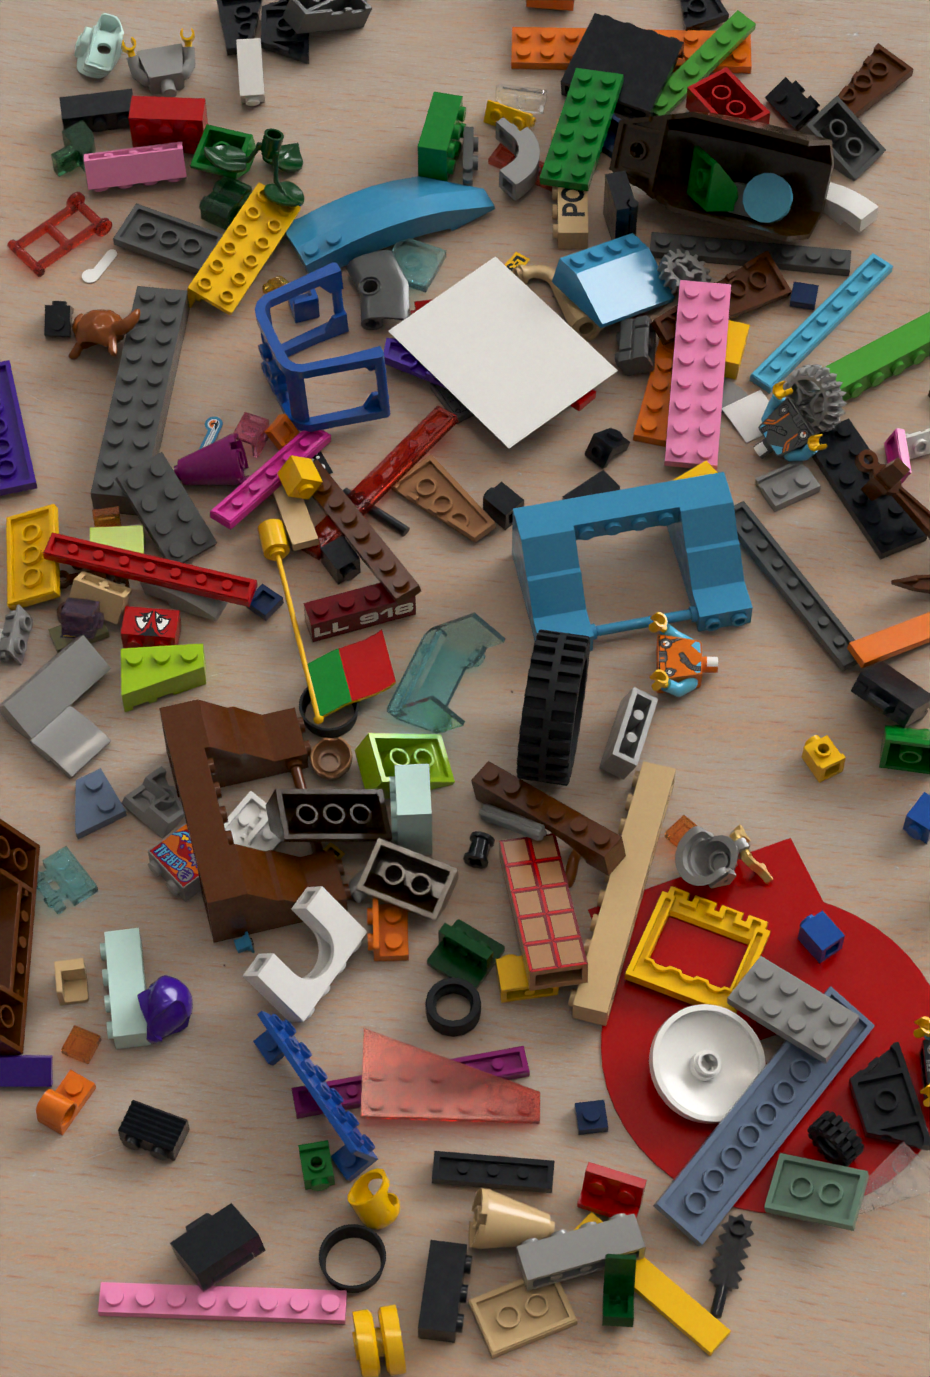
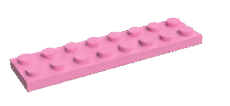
M680 280L664 466L694 468L707 460L717 471L731 284Z

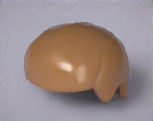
M341 737L323 738L312 748L309 757L312 770L321 778L328 780L341 778L350 770L353 761L351 747Z

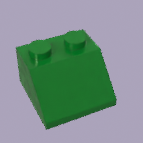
M206 124L190 167L235 179L247 173L251 168L254 158L250 163H246L245 171L239 173L226 172L217 168L208 160L204 147L234 146L241 149L246 154V157H248L256 148L253 135Z
M694 146L687 194L706 212L734 211V205L738 199V187L719 163L701 147Z
M885 725L881 742L879 768L930 774V729L918 730L903 728L900 725Z

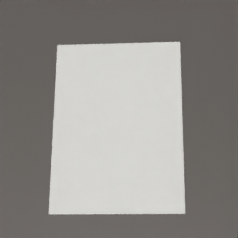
M496 257L388 331L509 449L618 371Z

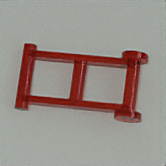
M75 192L67 199V206L19 240H10L7 247L38 277H41L48 266L94 234L98 237L108 234L112 228V222L108 218L101 219L84 203L85 196L81 192ZM79 211L92 224L71 239H68L55 226ZM45 233H48L60 246L37 262L24 248Z

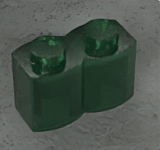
M224 176L214 184L213 191L208 196L202 198L199 205L201 219L227 230L252 193V186L235 178Z

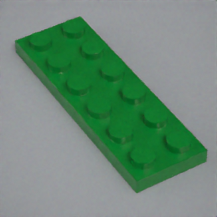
M576 68L540 175L541 185L589 191L624 82L623 74Z

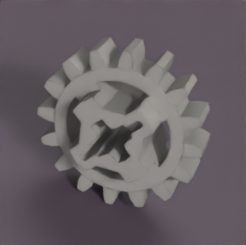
M676 249L675 252L669 250L663 256L657 271L661 272L659 279L666 281L664 287L670 286L672 288L671 293L674 294L675 292L679 293L680 280L710 283L712 277L708 275L710 269L703 267L706 262H699L697 260L698 255L692 256L688 250L682 253L680 249Z

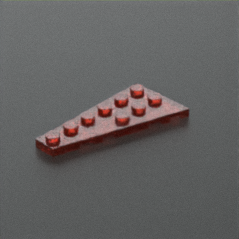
M364 1028L361 1118L540 1123L539 1091Z

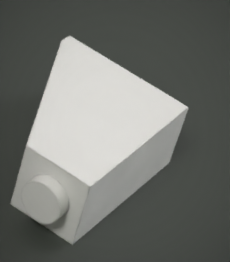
M236 39L241 103H246L248 106H256L260 102H265L261 39Z

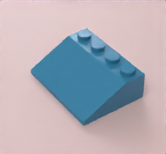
M633 233L560 258L552 279V283L600 328L671 303L675 298L670 288L664 287L666 281L659 279L661 272L657 271L659 266L650 249Z

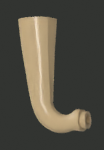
M518 265L517 268H513L512 272L525 285H527L531 278H540L550 284L568 325L584 340L590 341L595 339L600 330H604V327L600 328L552 283L555 269L545 265Z

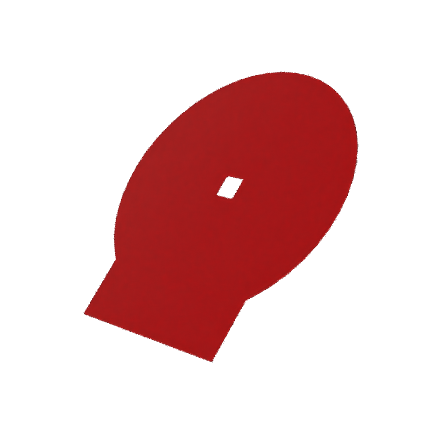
M791 838L750 852L757 862L766 865L768 872L773 877V880L768 884L741 859H737L738 866L734 870L737 876L729 885L711 889L709 885H692L682 877L645 889L607 1025H602L601 1057L606 1087L614 1109L629 1135L647 1157L671 1178L675 1179L719 1124L694 1122L674 1112L662 1100L651 1078L649 1054L655 1034L661 1025L672 1015L694 1005L625 979V973L662 891L668 893L671 886L689 892L690 897L688 901L692 902L695 895L716 902L715 911L719 912L721 906L724 905L743 912L742 921L746 922L749 915L767 921L768 926L766 930L770 931V935L761 955L762 957L821 993H824L831 986L875 1025L733 1207L758 1213H767L764 1206L780 1153L832 1164L831 1160L825 1159L823 1153L820 1154L818 1152L819 1148L812 1144L813 1140L809 1138V1133L807 1132L808 1127L826 1111H832L836 1116L840 1115L844 1122L847 1121L850 1124L849 1127L855 1129L857 1132L856 1136L860 1137L861 1143L864 1144V1151L848 1166L868 1171L869 1179L864 1196L882 1187L904 1170L922 1149L866 1137L849 1086V1080L858 1071L868 1067V1064L873 1059L879 1058L888 1051L893 1043L899 1042L930 1135V1107L924 1106V1094L920 1093V1090L923 1089L919 1051L922 1041L926 1039L924 1036L916 1038L913 1034L914 1030L920 1028L919 1025L914 1023L915 1020L924 1016L930 1018V985L912 959L891 938L875 926L850 912L823 902ZM597 906L588 909L591 919L594 914L599 915L601 907ZM823 910L845 937L842 949L819 964L798 940L800 923L811 914L815 916ZM669 916L650 958L661 966H672L680 969L682 974L690 977L698 976L709 980V984L714 986L731 988L748 945ZM737 1011V1015L750 1025L759 1040L776 1035V1033L766 1029L760 1023Z

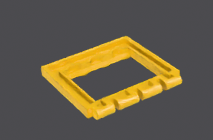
M671 886L668 893L662 891L625 973V979L691 1005H716L737 1014L738 1010L727 1004V998L762 955L770 935V931L766 930L768 922L751 915L748 916L746 922L742 921L743 912L724 905L721 906L719 912L715 911L716 902L695 895L692 902L688 901L690 893ZM669 916L748 945L731 988L714 986L709 984V980L698 976L690 977L682 974L680 969L672 966H661L650 958Z

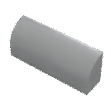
M79 636L73 639L0 703V713L17 732L28 739H33L111 668L85 636Z

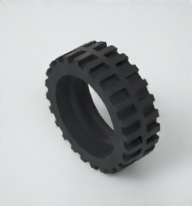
M542 629L537 633L528 671L519 731L516 769L518 779L567 786L570 782L585 699L590 654L589 636Z

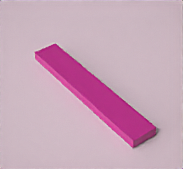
M324 430L313 432L301 431L210 511V518L231 530L282 485L277 472L291 455L312 459L331 442V435Z

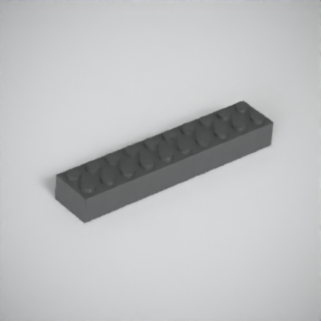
M137 286L131 312L137 308L140 309V318L136 326L126 334L91 489L93 509L96 512L137 516L115 479L117 476L160 452L190 311L187 290Z

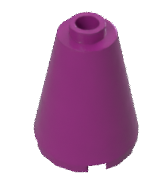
M229 434L178 459L177 465L174 466V472L183 485H241L249 478V475L244 476V469L249 467L243 443L241 440L236 441L238 434Z

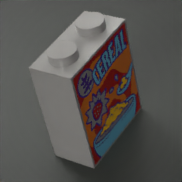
M184 823L148 850L150 861L148 866L156 877L161 875L164 878L167 888L174 896L179 895L186 902L200 892L201 887L187 823Z

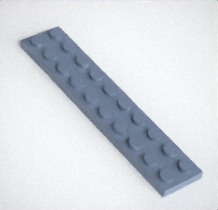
M831 986L823 994L858 1014L859 1022L827 1064L785 1040L653 1205L698 1247L703 1245L875 1025Z

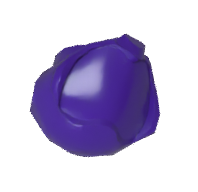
M167 975L161 976L154 983L150 984L149 989L137 995L141 1011L147 1022L146 1040L153 1044L162 1042L164 1037L181 1032L188 1027L189 1019L193 1012V999L188 987L177 978Z

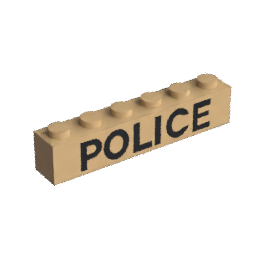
M551 129V142L556 129ZM552 186V200H557V204H552V219H557V224H553V239H557L558 249H588L587 191Z

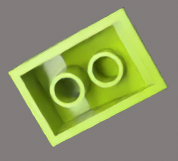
M368 733L354 750L365 789H383L384 799H390L389 776H395V765L429 764L430 790L450 786L455 783L441 734Z

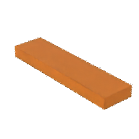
M930 612L852 641L848 644L847 649L859 666L865 668L930 642Z

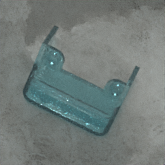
M475 612L432 627L422 637L388 704L387 712L397 720L436 734L463 726L465 721L448 708L465 670L481 665L486 657L485 652L487 648L504 643L506 638Z

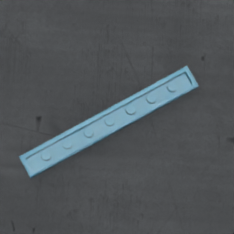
M872 253L750 375V381L770 394L773 386L783 381L892 272L893 265Z

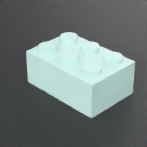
M429 764L395 765V776H389L392 843L422 855H433Z

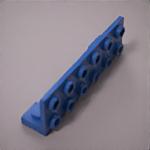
M264 1011L259 1012L257 1015L267 1030L253 1042L267 1063L272 1066L284 1056L287 1058L345 1144L331 1158L346 1180H354L378 1160L373 1152L375 1145L367 1135L360 1133L357 1128L359 1125L358 1120L350 1111H345L341 1105L343 1102L341 1095L334 1088L330 1089L325 1081L328 1079L326 1073L320 1066L313 1064L310 1059L312 1056L311 1051L303 1042L299 1043L294 1036L297 1032L293 1025L287 1019L281 1020L276 1014L270 1015Z

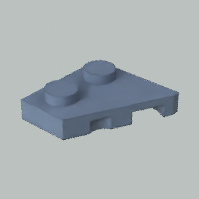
M101 768L76 780L75 833L78 839L127 816L125 808Z

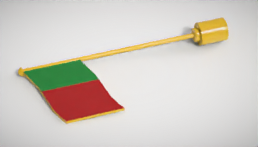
M268 519L260 523L258 533L264 557L277 562L315 714L313 718L314 723L321 724L324 721V717L347 705L376 696L394 686L396 680L382 629L365 640L335 649L307 663L282 559L290 552L284 524L279 519Z

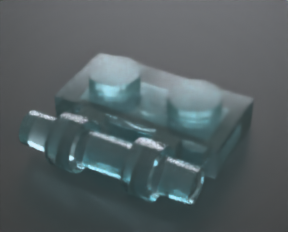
M67 846L42 860L46 870L44 872H39L38 870L37 889L43 894V901L49 908H53L57 914L65 911L66 906L63 901L69 899L76 906L98 892L95 882ZM55 880L60 889L53 890L49 883Z

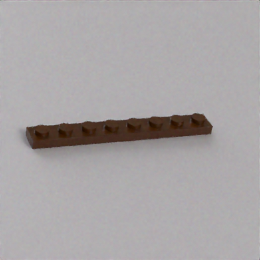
M318 459L315 460L313 463L323 482L311 497L345 537L398 606L422 592L416 580Z

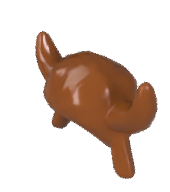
M108 309L91 310L84 315L82 313L77 315L72 324V331L77 342L69 353V358L77 359L83 349L97 344L108 347L109 354L117 356V343L121 342L125 334L136 326L140 318V309H135L124 319Z

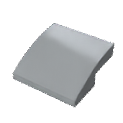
M69 705L30 741V744L48 762L52 761L71 779L103 750L111 740L88 718Z

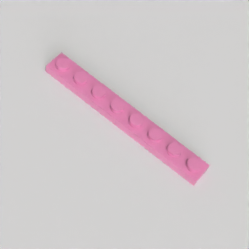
M101 1282L98 1314L99 1316L345 1324L347 1290L211 1286L203 1292L199 1285Z

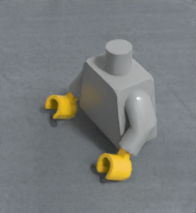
M183 28L180 30V36L185 43V47H182V43L140 50L137 51V55L134 52L136 40L131 37L133 45L131 48H127L124 40H122L121 49L124 53L128 54L129 58L126 59L132 77L142 86L148 87L152 94L162 93L163 97H175L177 95L176 90H182L185 87V80L190 78L196 65L195 48L192 47V42L195 39L194 30L191 28L192 35L189 38L183 36Z

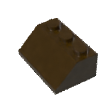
M378 838L356 887V891L436 922L448 904L458 881V869Z

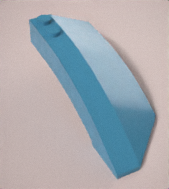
M417 176L370 186L327 203L294 220L285 235L307 274L333 262L342 268L354 258L425 234L447 229L453 231L494 210L495 206L483 188Z

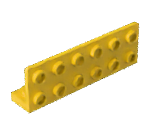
M259 182L188 286L189 307L191 308L196 300L200 302L203 299L226 314L232 315L299 214L301 207H288L272 203L264 195L265 185Z

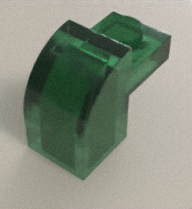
M82 120L62 131L64 148L51 154L54 172L59 177L79 166L85 171L84 154L96 153L93 133Z

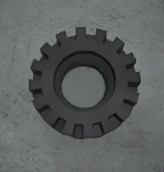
M832 1111L824 1112L807 1129L809 1138L813 1140L812 1144L819 1148L818 1152L820 1154L823 1153L825 1159L831 1160L832 1164L848 1167L864 1151V1144L861 1143V1138L856 1136L857 1132L855 1129H851L847 1121L844 1122L840 1115L836 1116Z

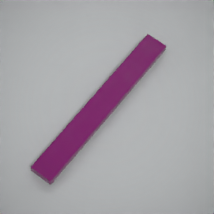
M524 1046L326 1081L330 1089L334 1088L343 1099L341 1105L345 1110L529 1077L530 1071ZM305 1085L291 1088L297 1119L324 1114Z

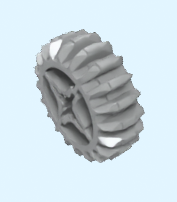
M808 364L792 371V374L786 377L787 383L783 385V389H793V393L786 396V399L790 398L797 403L816 434L820 432L825 433L835 428L834 425H838L841 422L840 417L845 414L842 407L847 404L842 399V396L847 392L841 391L840 386L843 382H836L837 374L830 373V368H822L818 364Z

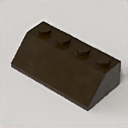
M275 789L266 804L270 831L282 842H377L378 838L386 841L392 840L383 789Z

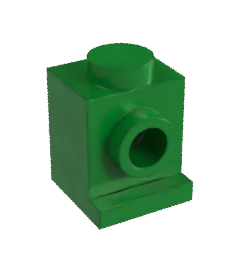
M328 1140L298 1145L305 1190L322 1191L329 1188V1186L335 1185Z

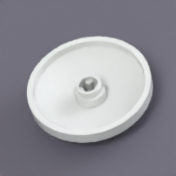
M709 1004L684 1008L668 1018L655 1034L649 1054L651 1078L662 1100L680 1116L703 1124L720 1123L766 1065L761 1042L750 1025L736 1013L726 1008Z

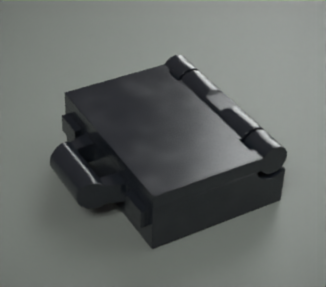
M626 171L605 174L603 215L611 240L631 233L636 236L638 201L634 199Z
M883 661L862 671L851 689V692L903 728L919 719H923L928 712L927 709H930V693Z
M232 1203L214 1215L205 1213L185 1226L186 1233L170 1242L177 1260L196 1281L203 1292L213 1286L214 1283L216 1284L254 1259V1257L266 1251L259 1234Z

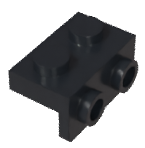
M785 77L765 99L798 131L814 114L816 115L819 112L820 104L811 95L806 98L803 95L806 90L796 80L791 83Z

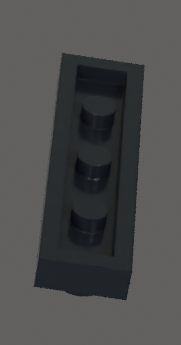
M434 1151L432 1183L552 1193L555 1161Z

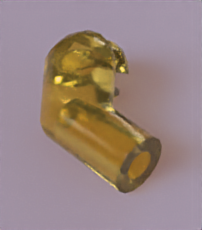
M283 276L271 278L267 283L263 284V293L267 294L290 282Z

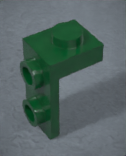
M605 1255L602 1326L633 1327L635 1255Z

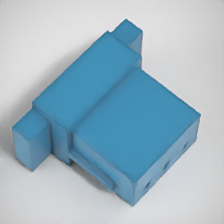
M248 931L245 932L243 937L234 940L238 953L251 950L252 953L255 952L253 939L250 938Z

